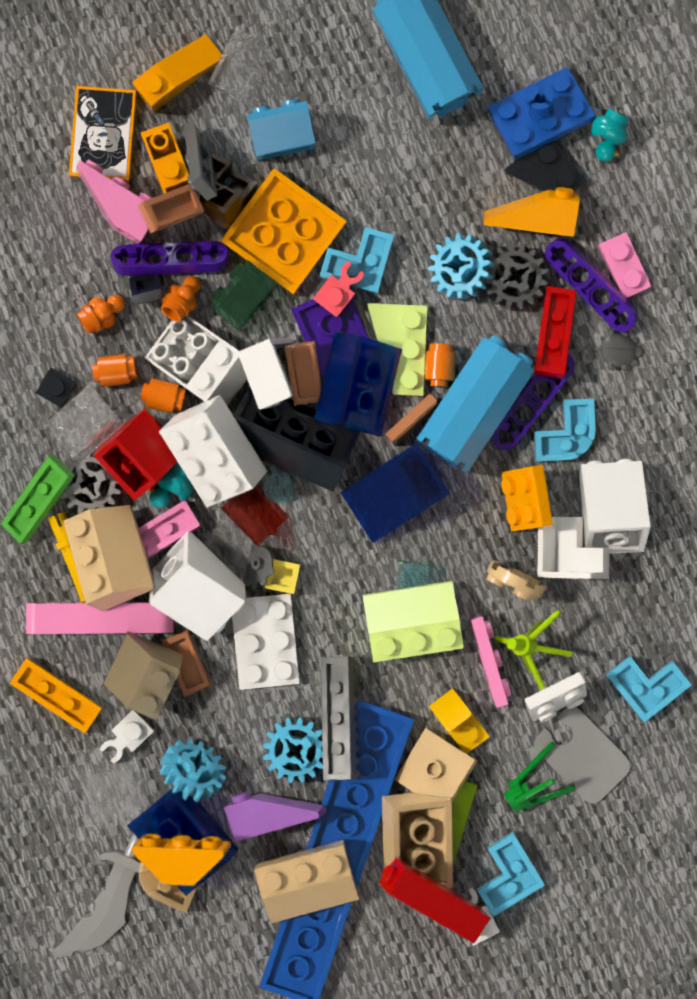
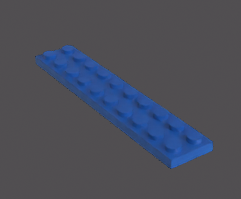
M359 699L355 704V708L358 710L355 720L359 723V726L356 728V733L359 735V739L356 741V745L359 747L356 757L360 763L356 766V769L360 772V776L357 777V780L328 782L321 805L325 806L327 812L315 820L305 849L344 840L356 888L382 815V796L389 795L414 721L412 717ZM352 902L282 920L259 988L291 999H319Z

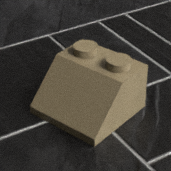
M128 631L106 676L104 685L128 709L157 720L181 670L183 654Z

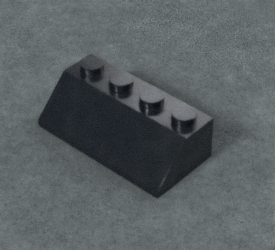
M250 385L233 415L260 460L332 492L336 488L361 430L303 404L294 406L293 400L289 398L281 401L280 404L274 407L259 410Z

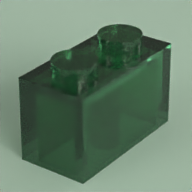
M249 260L244 265L239 263L229 275L232 279L225 288L220 286L210 298V301L213 302L210 305V309L237 332L241 331L277 287V284Z

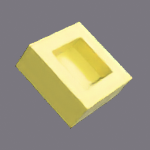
M273 559L275 573L266 578L265 588L294 594L300 564Z

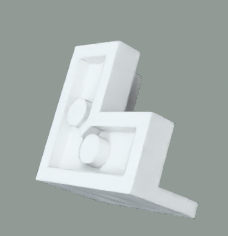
M290 337L268 339L238 352L259 410L274 407L280 404L281 401L293 396L276 351L287 344H291Z
M552 517V526L538 528L537 577L609 579V548H583V517Z

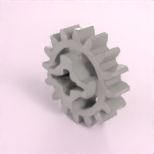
M85 450L84 458H81L78 453H74L75 462L73 463L67 460L63 462L72 473L75 470L78 473L76 482L72 485L70 482L65 492L60 496L61 499H70L67 505L69 509L77 505L78 514L85 512L86 508L88 510L105 508L106 503L116 505L113 495H122V491L116 488L117 481L105 468L98 472L90 469L87 463L101 465L95 457H92L90 450ZM86 474L91 478L97 479V482L93 484L94 491L83 487V484L87 482ZM110 480L109 490L104 497L102 493L104 483ZM81 494L89 495L93 503L82 502L76 496Z

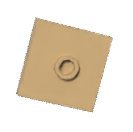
M425 728L394 780L416 794L450 798L453 802L477 760Z

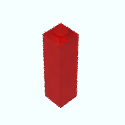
M397 857L382 872L379 884L389 895L473 944L491 919L480 906Z

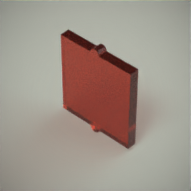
M258 484L253 489L232 497L221 507L257 547L268 536H274L278 531L277 528L289 518Z

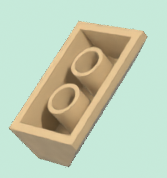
M131 505L89 509L63 521L87 605L104 611L156 588Z
M416 793L382 796L383 869L397 857L442 885L453 888L452 800L445 797Z
M344 840L259 862L254 867L261 898L271 923L359 900Z

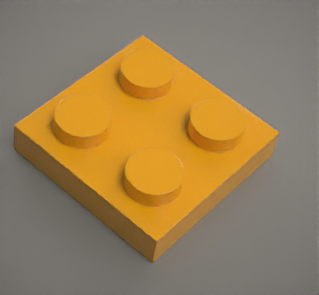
M543 465L501 472V487L505 494L507 505L506 517L510 524L511 532L552 526L553 521Z

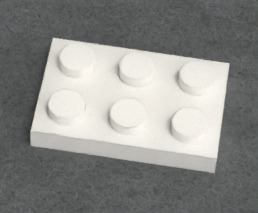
M291 594L246 598V604L241 612L232 615L239 690L300 684Z

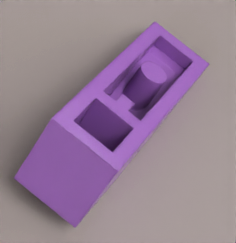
M249 791L232 796L233 801L224 807L235 842L314 820L327 812L324 805L263 793L250 796Z

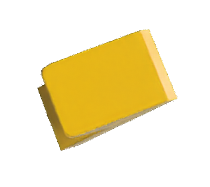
M453 688L429 706L447 732L466 754L490 737Z

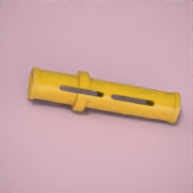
M64 511L58 514L62 524L61 527L58 525L55 515L47 518L58 542L55 544L56 548L62 552L80 602H84L85 598L63 522L67 520L66 512Z

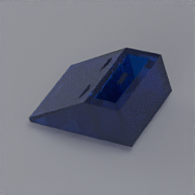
M415 443L340 492L372 543L450 494L418 443Z

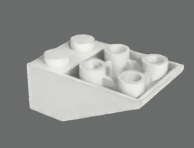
M189 316L182 318L180 322L171 321L145 356L146 360L204 402L220 395L228 406L247 380L238 355L239 350Z

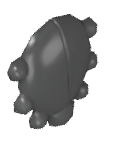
M612 329L608 331V336L601 345V354L609 370L621 367L622 371H627L630 363L633 366L639 364L637 358L642 357L645 351L642 346L636 345L639 343L638 337L630 339L628 331L621 334L615 333V330Z
M254 544V551L251 555L247 554V566H244L243 571L245 574L243 578L245 586H252L254 590L258 588V583L261 586H265L267 583L266 578L275 573L270 551L265 547H260L258 544Z

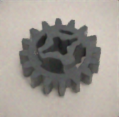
M509 244L506 253L501 248H498L496 250L498 258L496 259L492 256L488 258L489 261L495 263V267L488 269V273L493 278L484 280V283L491 287L486 295L491 296L495 294L497 298L494 304L496 305L501 301H505V309L507 310L510 309L512 303L516 304L518 310H521L524 301L529 306H532L534 304L532 296L540 298L543 293L538 288L546 287L548 284L547 281L541 279L542 276L548 273V269H540L539 267L544 259L539 258L535 260L533 256L536 250L534 249L529 253H525V245L521 244L518 251H514L513 245ZM512 258H520L527 263H515ZM500 264L503 270L502 278L496 282L495 272L498 265ZM511 270L514 273H521L526 270L519 279V284L516 281H509L504 284L511 275ZM534 272L535 282L530 290V286L527 283L528 276ZM506 289L516 291L519 297L506 295L503 291Z

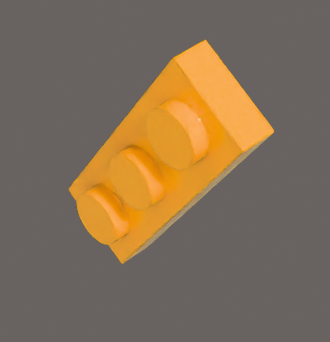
M30 658L25 659L9 683L84 734L103 708Z

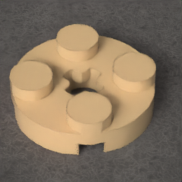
M491 561L487 569L489 574L486 579L501 587L503 585L515 588L513 594L528 601L530 599L536 601L537 598H542L547 588L546 585H540V581L515 568H508L506 570L501 567L502 562Z

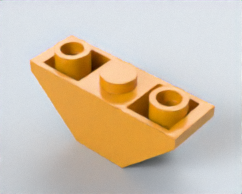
M168 122L141 132L163 193L165 194L188 185L187 176L189 173L170 123Z
M149 834L140 838L132 847V851L163 884L194 886L230 849V841H221L219 837L191 840V837L185 835L175 836L172 839H161L160 835Z

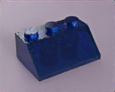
M335 331L314 420L381 437L402 349L361 335Z
M172 786L127 825L138 839L144 835L157 834L161 836V839H172L175 836L185 835L191 837V840L219 837L221 841H230V849L194 886L177 885L183 894L187 896L228 863L239 848L199 801L195 802L191 795L186 800L183 799V793L178 791L174 794L172 792L174 786Z

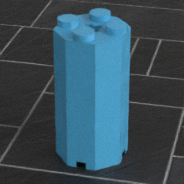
M376 0L377 5L373 8L372 15L428 121L434 119L435 113L440 118L469 103L468 95L474 92L476 97L482 93L483 86L437 0Z
M494 335L490 339L483 337L416 439L420 444L425 439L428 442L425 448L452 466L456 467L459 463L463 464L464 466L461 471L464 473H468L534 373V370L530 367L533 363L530 358L520 352L514 355L506 349L507 343Z

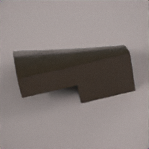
M212 153L217 196L206 201L200 194L199 200L204 208V213L216 224L226 229L256 193L258 182L232 170L231 161Z

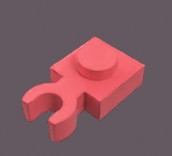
M350 261L342 266L340 279L338 280L335 276L331 275L313 298V300L335 317H338L355 295V292L349 288L350 285L358 283L364 276L363 271L355 278L348 276L347 269L352 264Z

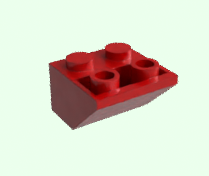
M146 408L142 409L102 441L93 455L134 501L153 487L178 462L159 433L163 427Z

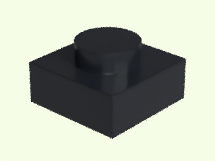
M159 274L140 275L129 278L135 305L151 303L164 298Z
M50 367L36 394L63 409L77 382Z

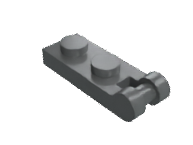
M187 122L179 130L180 136L186 141L187 154L185 155V160L189 166L190 173L187 179L193 191H199L208 201L217 196L210 142L204 135H200L199 129L193 122Z

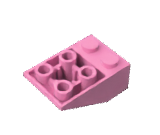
M79 160L76 171L111 228L139 244L149 228L138 205L151 199V197L142 192L139 196L128 190L130 185L116 176L111 180L102 174L104 169L90 160H87L86 163Z

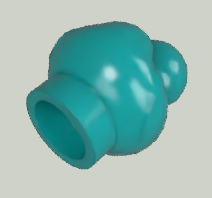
M609 108L605 115L595 118L591 128V133L594 137L599 135L606 139V141L599 143L596 147V156L603 162H609L615 156H619L615 146L623 144L628 136L625 127L629 119Z
M175 464L157 482L158 488L149 489V501L155 508H164L170 501L169 492L179 496L180 501H185L192 495L194 487L180 465Z

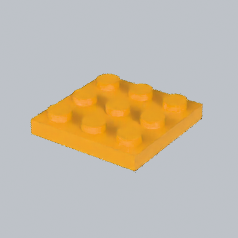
M273 168L220 241L294 295L344 228L347 221Z

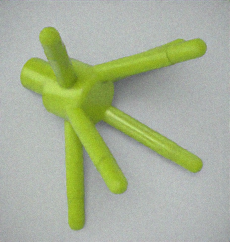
M556 610L544 622L539 620L525 635H517L515 638L510 639L500 636L494 638L496 642L506 644L508 649L513 650L516 655L522 657L528 671L533 674L541 691L546 689L532 658L536 651L566 657L573 656L571 651L538 645L535 639L560 616V610Z

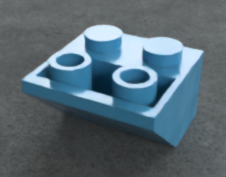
M292 99L283 102L282 107L270 109V106H261L254 108L251 114H247L257 161L316 148L307 101L300 102V99Z

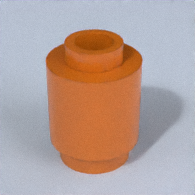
M443 343L429 344V351H426L425 380L431 381V387L447 388L449 382L455 381L456 352H453L454 345Z
M119 354L98 357L97 364H92L94 382H100L101 387L130 384L131 380L138 379L134 356Z
M151 378L149 384L144 383L140 400L145 401V408L174 414V411L182 412L187 389L180 388V384Z

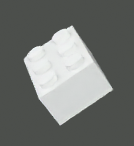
M220 395L175 415L159 431L206 507L253 489L268 472Z

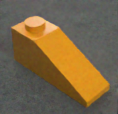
M205 34L156 63L132 83L138 94L152 112L155 113L222 61L224 56Z
M557 187L556 191L546 190L484 211V225L574 237L580 204L579 195L574 193V190L565 187Z

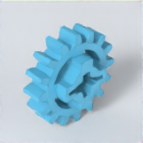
M457 233L455 241L447 236L445 238L446 246L436 245L439 254L430 255V258L435 261V265L428 267V271L436 274L430 280L436 285L439 284L437 291L442 294L447 292V297L455 299L458 296L459 299L466 300L467 293L477 297L476 289L478 287L484 290L487 288L484 283L485 278H493L488 273V269L495 267V263L487 260L492 255V252L484 249L486 244L483 241H476V237L470 234L465 239L462 234ZM468 248L475 252L476 259L471 257V252L468 251ZM445 275L451 276L454 286L448 282Z
M287 717L285 726H282L279 722L275 723L276 733L272 731L267 732L266 735L271 739V742H263V747L269 749V752L263 755V759L272 761L268 767L269 771L276 768L279 770L277 774L278 779L282 778L285 774L288 775V783H292L294 776H298L301 783L305 781V774L308 773L314 778L316 776L314 768L323 769V763L319 760L323 758V750H321L322 740L318 738L322 734V729L313 731L314 722L312 720L307 725H303L302 717L298 718L297 723H292L290 717ZM300 730L307 734L303 737L293 736L289 731ZM278 738H280L284 745L283 751L276 756L275 745ZM289 741L295 746L299 744L303 746L300 751L301 758L296 754L291 756L288 754L290 751ZM315 743L316 754L311 762L307 756V750ZM287 763L298 764L302 769H289L285 765Z
M188 739L184 745L181 740H178L174 746L170 745L160 761V764L163 765L160 774L167 776L164 781L165 785L172 784L174 786L172 792L175 794L181 791L185 800L189 795L193 796L195 802H198L201 796L206 801L209 800L212 794L216 795L226 779V776L223 775L226 766L219 765L222 757L213 756L212 752L214 749L212 747L207 750L204 749L202 741L198 745H194L193 741Z

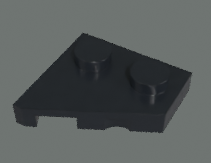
M556 141L517 159L504 169L506 175L519 179L529 186L542 191H556L557 187H565L575 192L587 182Z

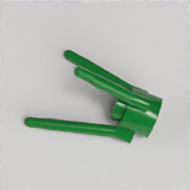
M550 742L515 779L508 782L510 789L505 791L504 795L516 813L524 808L528 810L537 804L575 790V786L572 784L536 797L537 793L553 785L555 779L551 778L534 788H531L527 782L521 783L554 748V742Z

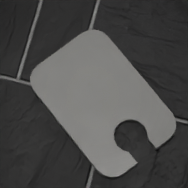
M577 707L572 709L565 708L556 718L562 724L568 725L571 728L573 735L570 742L564 745L557 744L552 739V734L544 728L535 738L534 747L540 753L550 742H554V748L544 759L569 785L573 784L575 786V791L585 801L597 803L630 771V761Z

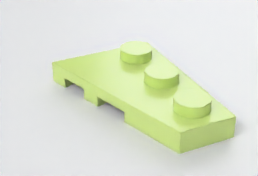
M367 303L393 395L423 397L427 306Z

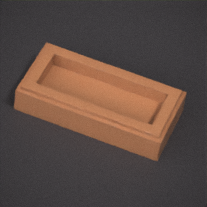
M189 184L146 200L138 205L150 233L167 228L204 212L197 193L193 191Z
M315 340L285 345L294 406L324 401Z
M431 394L425 397L385 434L387 439L394 446H398L434 413L438 407L437 400Z
M189 630L160 642L162 646L183 654L181 670L176 680L184 697L212 685Z

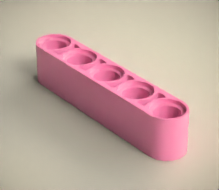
M86 602L26 603V634L127 633L128 631L131 633L174 632V620L150 605L149 602H123L104 611L87 605Z

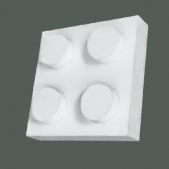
M578 672L524 699L533 723L538 720L541 723L546 722L557 715L556 711L566 706L568 709H572L583 703V698L587 696L586 684L582 675Z

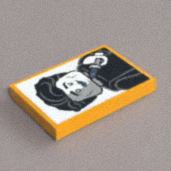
M76 86L69 166L70 177L81 178L76 171L79 160L83 163L90 160L104 169L102 174L112 180L116 176L123 181L130 182L137 99L136 90Z

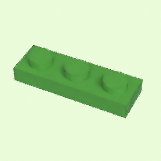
M55 455L48 456L1 522V525L20 544L27 543L75 475Z

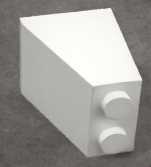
M622 459L613 463L591 461L587 464H581L579 485L581 517H583V548H609V554L644 552L651 526L642 461Z
M187 531L151 569L156 588L150 591L149 604L206 641L215 633H220L224 629L227 620L234 613L238 614L241 612L246 604L245 584L190 531Z

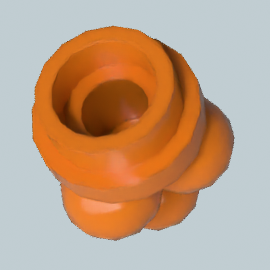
M189 276L184 279L183 285H172L167 289L161 306V311L166 317L172 321L180 322L182 318H186L190 312L196 309L197 300L195 293L201 288L199 279L195 276Z
M120 295L110 296L107 303L101 297H95L89 301L88 305L82 306L81 311L76 313V316L88 334L94 331L98 333L102 328L107 329L114 325L115 317L113 313L121 312L124 309L125 302Z

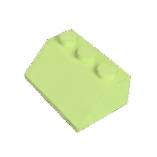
M452 581L363 595L373 663L464 648Z

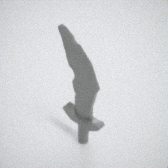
M136 826L125 853L118 850L101 853V860L114 862L105 884L107 888L103 889L95 899V912L90 916H83L62 943L54 948L52 953L55 957L72 956L74 951L79 950L83 953L101 946L126 923L125 913L129 889L135 872L139 873L141 863L133 854L132 847L140 838L146 835L147 830Z

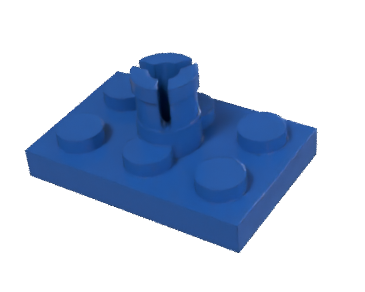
M568 67L487 106V111L514 160L593 122L596 116Z

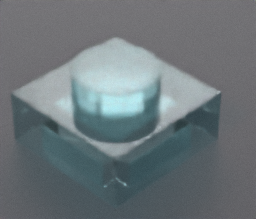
M398 560L396 589L428 585L429 562Z

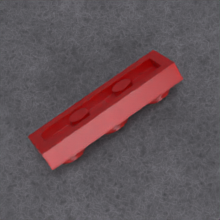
M546 286L534 374L564 378L576 290Z

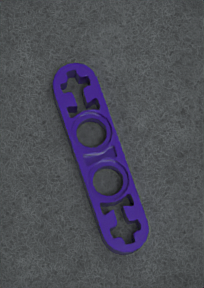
M557 238L548 244L545 250V257L548 263L614 330L625 332L634 326L638 319L636 308L571 241L566 238ZM556 248H565L566 251L563 254L565 258L563 256L555 257ZM574 257L577 261L566 269L564 266ZM582 266L587 269L589 274L587 281L581 282L574 277L575 267ZM597 288H604L609 292L610 299L607 303H600L596 300L594 293ZM616 300L619 304H617L609 313L606 309L609 308ZM626 311L629 314L627 321L620 323L617 320L619 313L622 314Z
M219 241L120 245L113 249L110 256L113 270L117 274L124 276L218 272L225 269L229 263L227 247ZM182 253H189L193 256L192 260L186 263L178 261L177 257ZM198 253H202V261H199ZM213 253H218V259L212 260ZM153 254H159L163 257L161 262L156 264L149 263L147 258ZM138 255H141L142 263H138ZM126 256L129 258L127 259V263H121L123 257Z
M570 354L567 356L566 367L568 371L565 372L564 378L555 377V379L560 380L558 385L548 376L535 375L493 433L491 439L496 448L509 450L521 440L572 374L575 363ZM538 381H545L550 386V394L545 398H539L534 393V385ZM522 404L529 406L532 411L530 420L526 422L518 420L515 415L516 408ZM510 417L514 424L523 427V430L519 433L515 428L510 435L513 439L512 443L505 442L502 445L498 442L500 436L497 433L499 430L504 432L510 427L511 424L506 423V420Z

